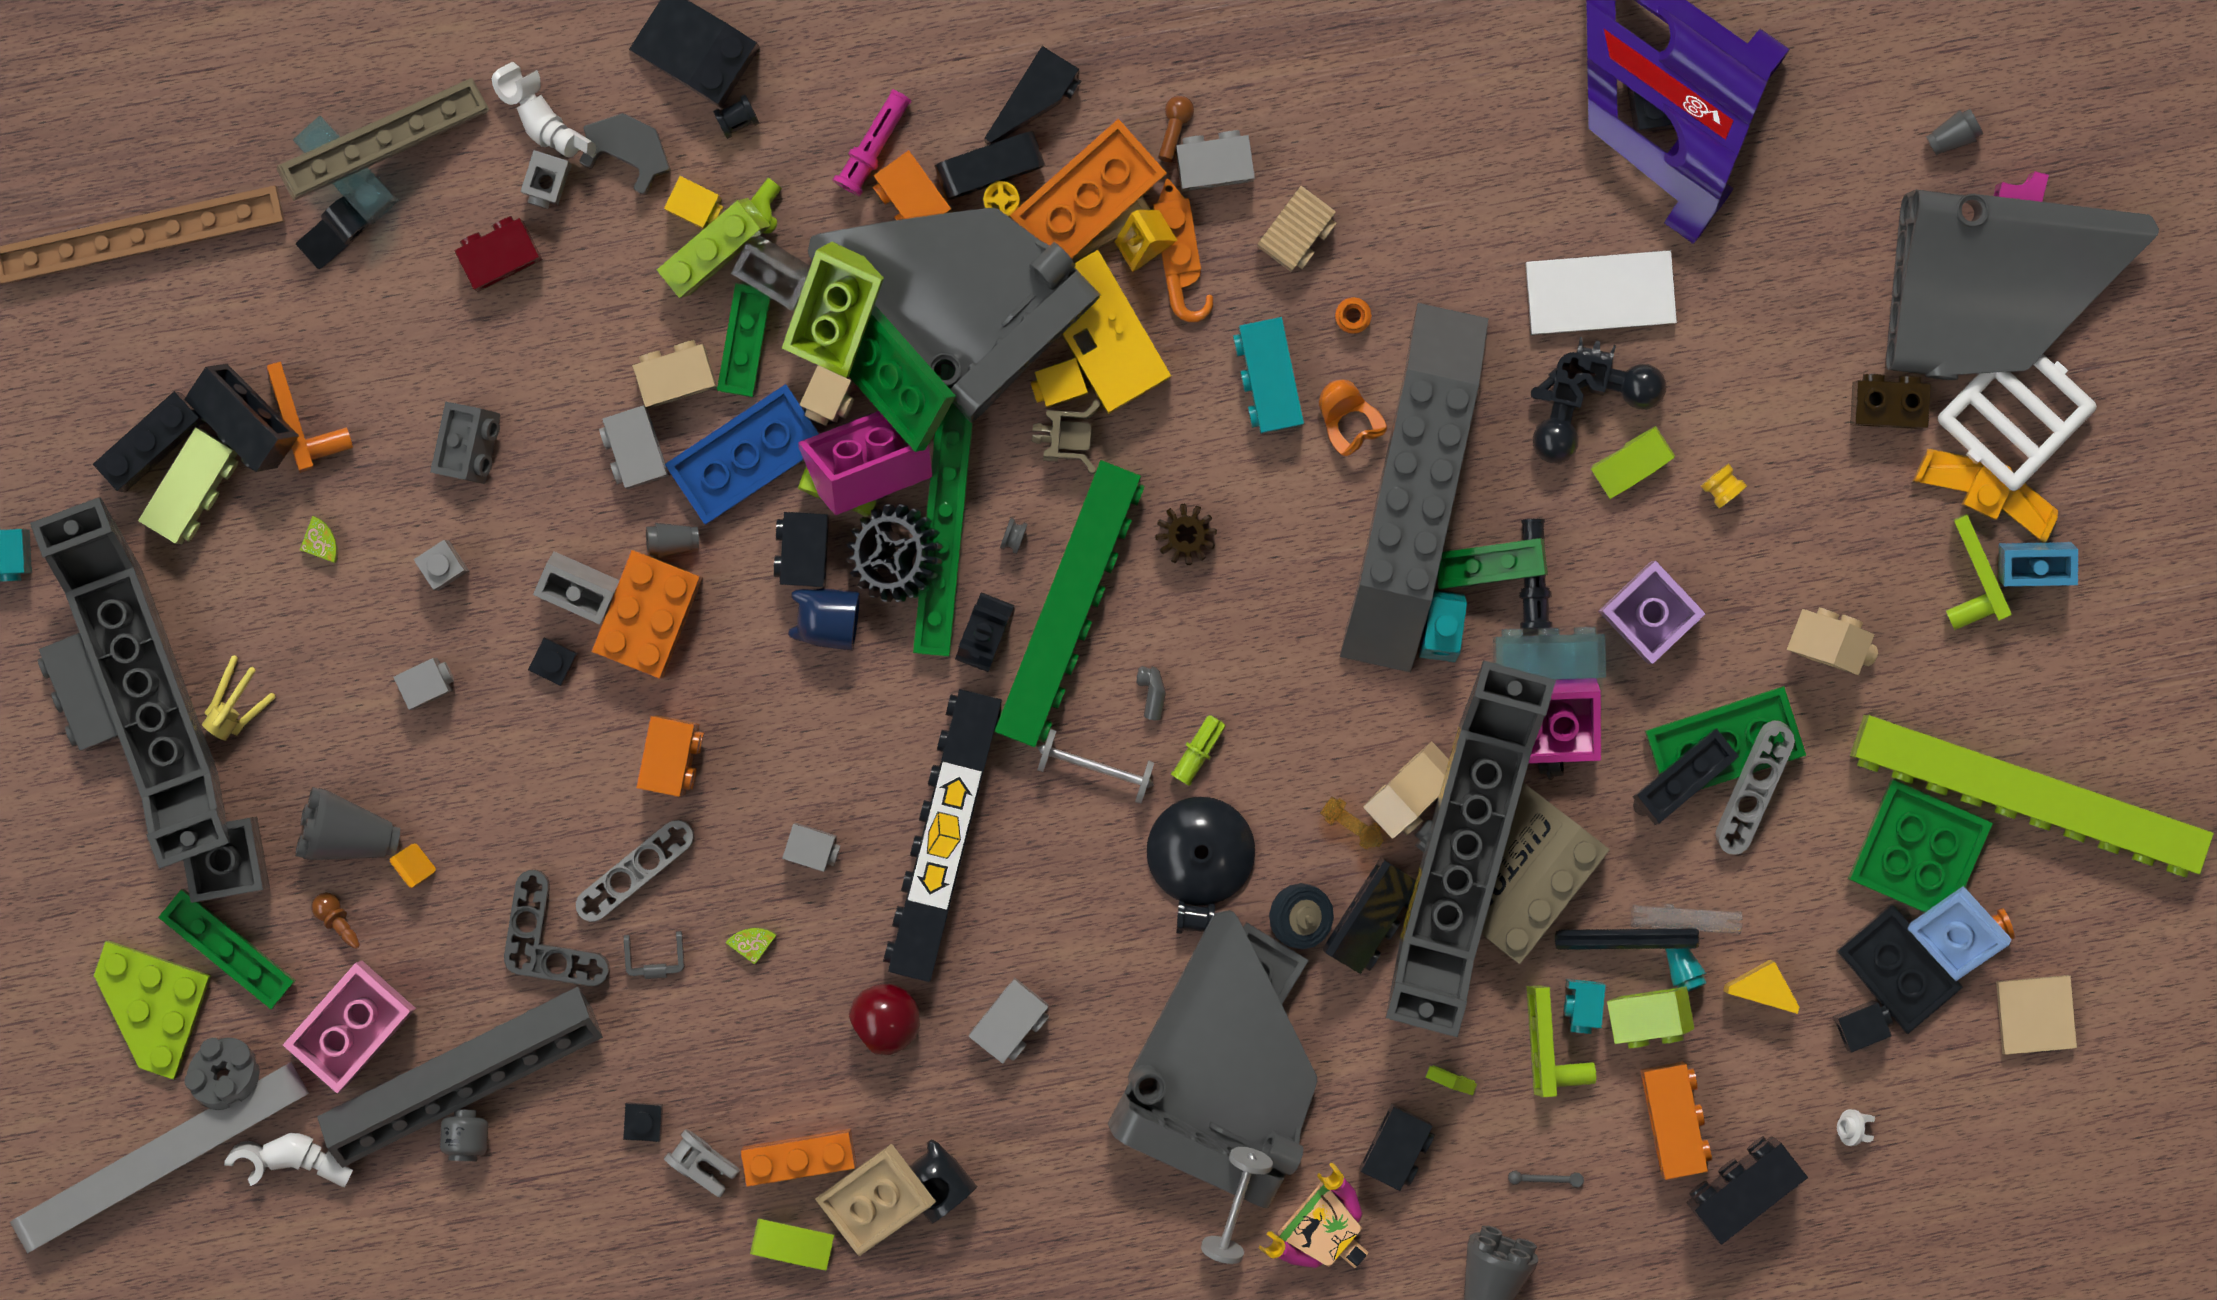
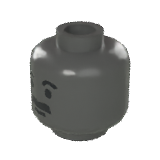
M459 1109L454 1112V1117L450 1116L442 1120L440 1150L448 1155V1160L477 1162V1156L486 1153L488 1122L483 1118H476V1110Z

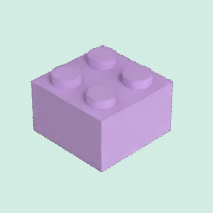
M1651 561L1598 611L1647 664H1653L1705 615L1704 611L1656 561Z

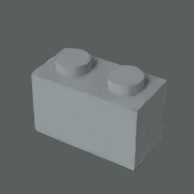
M1240 130L1218 133L1219 139L1205 141L1203 135L1183 138V144L1176 145L1182 192L1254 182L1255 176L1249 135L1241 136Z
M643 405L602 419L605 427L600 428L599 431L605 449L612 448L616 462L610 463L617 484L623 482L626 489H631L669 476L648 408Z
M553 551L533 595L597 624H601L620 580Z
M1014 977L969 1033V1037L1002 1064L1008 1057L1014 1061L1027 1045L1022 1039L1029 1030L1032 1029L1034 1032H1037L1049 1018V1015L1045 1013L1049 1004Z

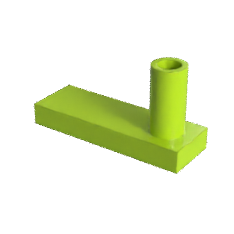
M1965 514L1953 519L1986 591L1981 596L1946 610L1954 630L1994 613L1998 621L2011 616L2012 613L1968 515Z
M1542 985L1527 986L1534 1095L1554 1097L1557 1096V1087L1595 1084L1596 1068L1593 1062L1555 1065L1550 987Z

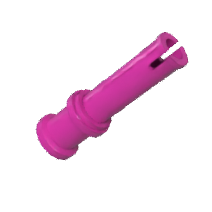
M891 89L890 95L873 120L860 145L850 149L848 153L850 158L840 175H835L832 179L834 183L858 197L862 195L861 187L872 170L876 171L879 166L878 155L893 133L906 108L912 102L907 96Z

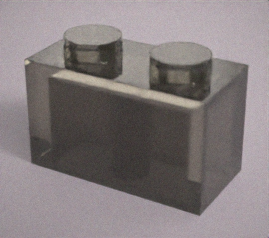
M760 236L746 243L731 274L793 311L796 309L811 266Z

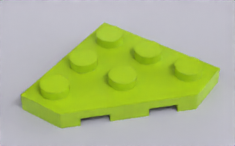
M109 940L105 941L94 977L138 1067L173 1080L176 1079L211 975Z

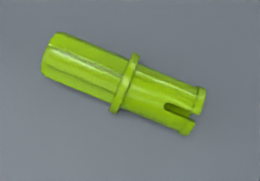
M1207 716L1192 742L1186 743L1188 748L1174 771L1171 772V775L1190 786L1206 758L1208 760L1211 759L1209 753L1223 733L1225 724L1213 716Z

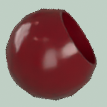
M877 984L863 990L853 1000L849 1011V1019L853 1028L866 1047L875 1055H892L906 1049L915 1039L920 1027V1013L916 1002L906 990L893 984Z

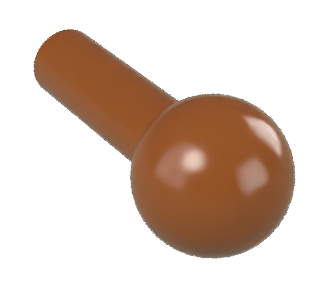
M1181 95L1169 99L1165 106V113L1169 122L1158 159L1164 162H1172L1182 126L1194 114V106L1191 100Z

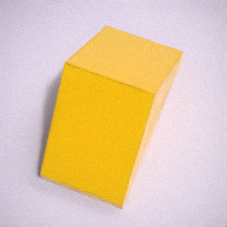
M1136 210L1130 214L1115 243L1133 272L1178 240L1159 210Z
M1768 960L1726 983L1723 989L1728 994L1796 1014L1799 1011L1797 1001L1776 963L1772 960Z

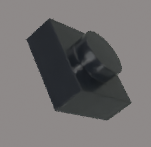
M544 637L528 670L562 686L578 653Z
M626 1102L623 1140L660 1142L663 1104Z

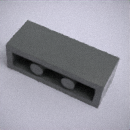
M80 633L38 649L41 654V658L38 659L39 668L45 679L50 678L55 691L51 693L58 712L64 711L69 725L65 726V731L72 746L77 745L79 750L83 751L118 738Z

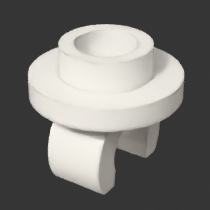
M1853 1109L1844 1111L1837 1123V1132L1842 1142L1847 1146H1856L1860 1142L1873 1141L1874 1136L1865 1135L1864 1133L1865 1123L1875 1122V1117L1862 1114Z

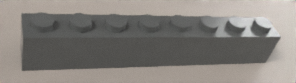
M576 987L317 1116L327 1149L343 1168L603 1038L592 1006L579 987Z

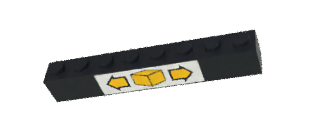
M959 689L958 696L950 695L945 714L952 717L949 731L941 730L937 751L943 752L940 766H932L928 786L934 787L931 801H923L919 821L925 822L922 837L915 835L910 856L916 858L913 872L906 870L901 892L908 894L904 907L897 906L892 924V927L899 928L896 941H888L883 962L890 964L888 969L890 973L926 982L931 981L1002 699L964 689Z

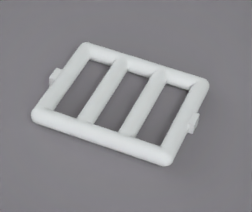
M2044 354L2033 365L2078 406L2065 422L2011 372L1979 373L1938 415L1939 424L1969 451L1966 455L1976 465L1981 462L2012 491L2020 489L2097 408L2096 403L2065 375L2068 370L2058 361L2054 364ZM1994 378L2054 432L2040 447L2031 441L1981 394ZM1969 404L1975 407L2028 457L2015 473L1956 419Z

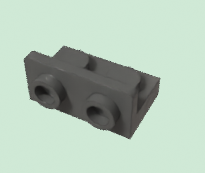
M445 401L430 473L485 484L492 467L491 458L495 439L500 430V413Z

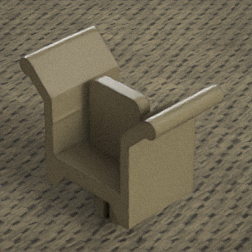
M1098 400L1093 401L1092 406L1084 413L1046 410V417L1053 422V426L1042 425V423L1033 424V432L1050 433V436L1032 434V442L1036 444H1041V442L1051 443V447L1043 453V461L1058 462V459L1081 460L1088 468L1090 474L1095 473V466L1084 454L1058 452L1059 449L1087 451L1090 448L1091 425L1082 422L1061 421V417L1090 419L1100 408Z

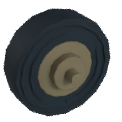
M1304 883L1289 885L1280 891L1272 902L1269 912L1270 927L1275 937L1289 947L1298 949L1315 947L1331 931L1334 920L1333 905L1328 896L1318 887Z

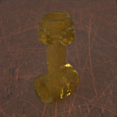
M1331 796L1319 813L1325 817L1324 821L1330 825L1335 821L1343 825L1359 837V845L1364 849L1375 846L1380 847L1384 841L1380 832L1382 827L1375 822L1372 825H1366L1344 809L1347 804L1340 798L1337 800Z

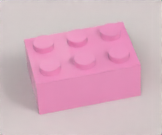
M361 960L350 968L287 1039L283 1046L338 1094L349 1085L416 1008Z

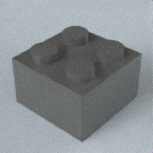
M257 816L228 821L227 828L230 843L183 860L191 903L270 888Z

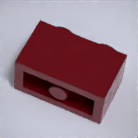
M512 216L504 218L492 225L494 231L482 237L479 232L472 234L460 241L462 247L454 250L475 291L480 292L543 260L522 219L513 220Z

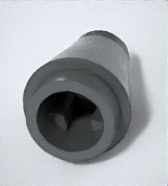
M1971 109L1964 112L1959 110L1931 134L1926 136L1934 153L1938 155L1942 152L1944 153L1977 142L1976 138L1983 135V131Z
M656 522L654 526L646 527L648 556L657 555V558H662L699 548L698 527Z

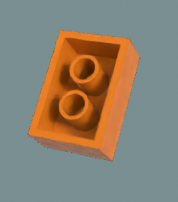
M631 550L591 652L659 679L663 678L703 577L638 551Z

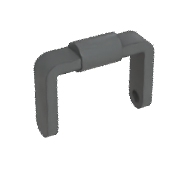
M676 931L678 965L667 966L666 963L644 965V968H632L630 935H624L627 974L630 976L644 975L645 979L667 978V973L681 972L685 967L682 931Z

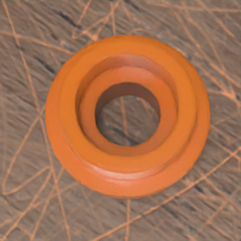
M1356 297L1343 300L1335 312L1337 325L1341 330L1349 334H1357L1364 331L1370 324L1372 317L1369 305L1364 300ZM1350 309L1357 310L1360 314L1359 321L1355 323L1349 322L1346 318L1347 311Z

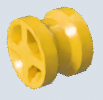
M998 181L987 187L983 201L985 208L999 209L1010 217L1019 208L1020 197L1017 189L1012 184Z
M1728 463L1707 479L1701 487L1705 492H1710L1714 496L1715 505L1721 508L1744 490L1747 485L1743 480H1737L1733 475V468Z

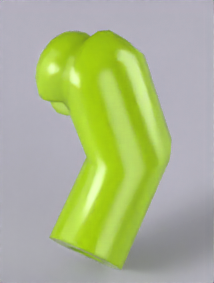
M770 178L766 179L750 200L771 225L763 232L764 234L772 233L777 227V219L772 216L770 204L782 190Z

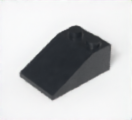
M660 0L629 48L630 51L719 108H722L760 49L756 41L689 0Z

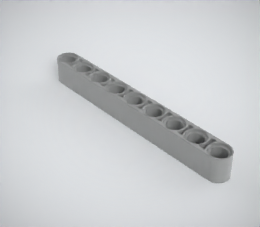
M292 1062L258 1080L252 1093L242 1102L237 1099L233 1103L228 1104L230 1108L224 1110H205L10 1221V1224L26 1252L29 1253L306 1096L309 1092Z

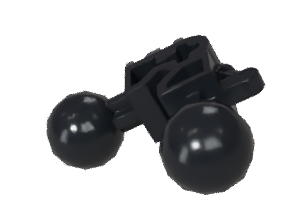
M1580 337L1577 351L1564 354L1556 368L1548 374L1549 377L1530 392L1534 400L1553 404L1550 419L1544 420L1539 424L1533 434V447L1536 454L1546 462L1557 464L1568 461L1575 454L1578 448L1579 436L1571 421L1574 410L1579 411L1584 395L1580 389L1587 386L1590 393L1602 396L1605 394L1606 389L1621 392L1623 399L1630 406L1636 409L1647 410L1657 406L1665 396L1666 380L1664 375L1658 368L1650 364H1638L1630 367L1627 371L1613 369L1611 365L1616 345H1613L1610 353L1600 351V341L1596 340L1593 348L1583 347L1582 337ZM1571 361L1577 362V369L1583 372L1582 374H1576L1574 379L1567 378L1568 372L1562 370V367L1569 366ZM1588 372L1594 373L1595 376H1591V374H1588Z

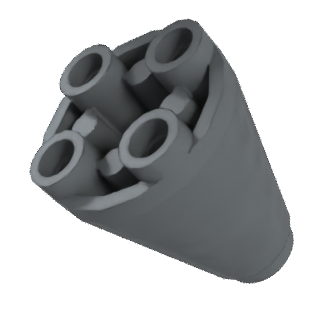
M312 787L308 804L304 805L300 825L304 826L303 836H299L295 856L307 860L384 858L386 855L394 856L398 847L401 829L392 826V822L326 789Z
M1482 1226L1480 1232L1471 1234L1467 1242L1464 1300H1514L1536 1269L1538 1256L1535 1254L1537 1246L1526 1239L1518 1238L1515 1241L1502 1236V1231L1492 1226Z

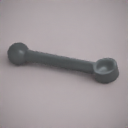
M1515 1170L1508 1175V1180L1513 1185H1517L1520 1182L1570 1183L1573 1187H1580L1584 1183V1177L1578 1172H1574L1570 1176L1521 1174Z

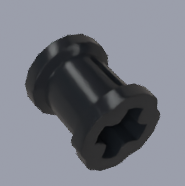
M745 94L740 96L739 102L723 110L716 109L713 111L727 139L732 137V133L750 124L754 126L760 124Z
M1179 901L1176 933L1182 934L1184 930L1204 932L1212 916L1215 914V904H1209L1208 907L1187 906L1185 902Z

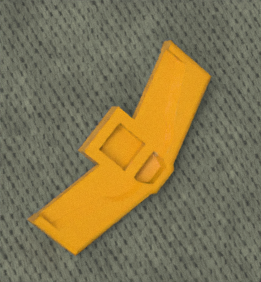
M1927 448L1912 480L1917 483L1967 492L1961 505L1993 520H1997L2002 509L2041 543H2046L2058 518V510L2026 483L2020 489L2012 491L1981 462L1976 465L1968 456Z

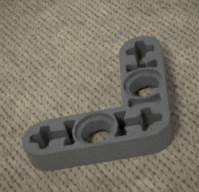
M535 869L523 872L517 878L504 952L506 967L512 973L587 986H596L604 982L609 975L610 965L602 954L541 944L550 882L542 871ZM531 876H536L537 883L542 884V890L536 891L533 902H541L540 909L531 905L519 906L520 899L528 900L529 890L523 888V882L530 881ZM524 911L533 913L537 919L536 928L531 932H524L518 928L517 918ZM514 935L521 938H535L534 945L529 942L526 943L525 955L531 956V961L524 963L522 968L517 967V961L511 958L512 953L519 952L521 941H513ZM560 953L566 958L567 967L563 973L555 974L548 969L547 959L551 954ZM573 955L580 956L577 964L588 965L591 959L597 960V966L603 968L602 974H596L594 979H590L589 972L576 970L577 978L571 977L570 974L574 967Z

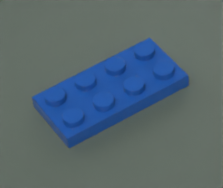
M785 384L667 462L665 466L703 523L707 525L802 462L804 459L798 442L816 436L819 432L811 420L804 416L805 411L787 384Z

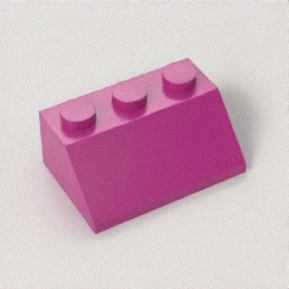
M880 411L798 442L800 452L817 493L834 515L849 511L932 477L929 445L926 450L915 452Z
M1596 678L1558 679L1555 681L1547 714L1544 717L1532 748L1529 763L1601 761V690Z

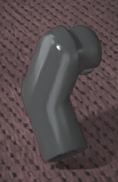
M1141 666L1138 668L1136 683L1139 686H1148L1143 716L1149 720H1161L1166 691L1160 671L1153 666L1151 668Z

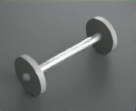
M1050 729L1046 744L1037 747L1042 754L1038 771H1044L1048 756L1140 785L1135 802L1140 804L1142 803L1146 788L1154 786L1150 779L1154 766L1152 761L1148 760L1143 777L1052 748L1056 730Z
M1235 1147L1230 1152V1162L1235 1167L1243 1170L1223 1235L1222 1237H1205L1201 1244V1250L1206 1256L1221 1263L1237 1264L1242 1261L1244 1250L1238 1243L1232 1241L1231 1237L1251 1174H1267L1273 1166V1161L1269 1156L1249 1147Z

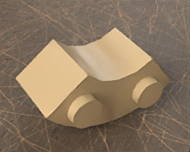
M1431 741L1403 766L1387 785L1381 787L1363 808L1392 839L1401 831L1408 835L1423 821L1419 815L1436 798H1439L1449 759Z

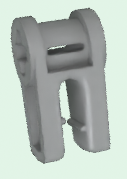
M685 1129L681 1134L683 1137L672 1154L667 1153L664 1160L675 1170L693 1179L720 1198L726 1189L724 1184L714 1178L713 1174L703 1170L698 1163L705 1161L719 1170L721 1175L724 1174L731 1179L737 1176L740 1169L712 1149L699 1136ZM692 1147V1150L689 1152V1154L687 1155V1157H686L685 1159H683V1157L686 1155V1153H687V1152L689 1151V1149Z

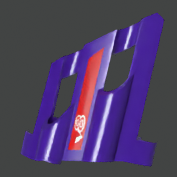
M1586 0L1589 129L1678 201L1664 224L1694 244L1734 189L1727 184L1738 153L1768 79L1779 67L1790 49L1761 28L1746 43L1687 0H1634L1669 25V44L1664 51L1658 52L1616 22L1615 0ZM1617 79L1663 111L1671 120L1678 140L1668 153L1618 119Z

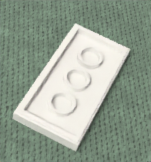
M1671 250L1525 263L1531 335L1677 323Z

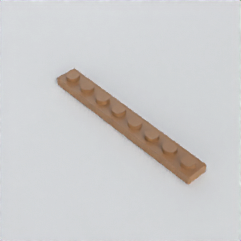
M274 185L0 246V285L283 223L285 219L278 187Z

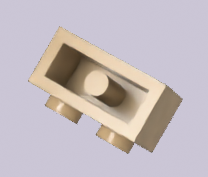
M818 365L800 403V406L807 409L804 416L825 426L829 420L837 423L839 417L846 419L855 400L850 397L855 383Z

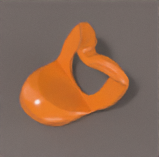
M1344 379L1335 380L1326 385L1319 397L1320 411L1326 423L1329 440L1340 455L1349 456L1362 446L1364 440L1377 439L1386 433L1387 425L1383 416L1376 408L1364 400L1357 387L1351 381ZM1350 412H1362L1368 417L1373 430H1365L1359 433L1350 444L1340 433L1338 422L1344 415Z

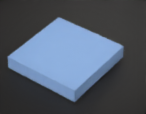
M1964 886L1912 921L1907 928L1955 981L2009 946L2012 940Z

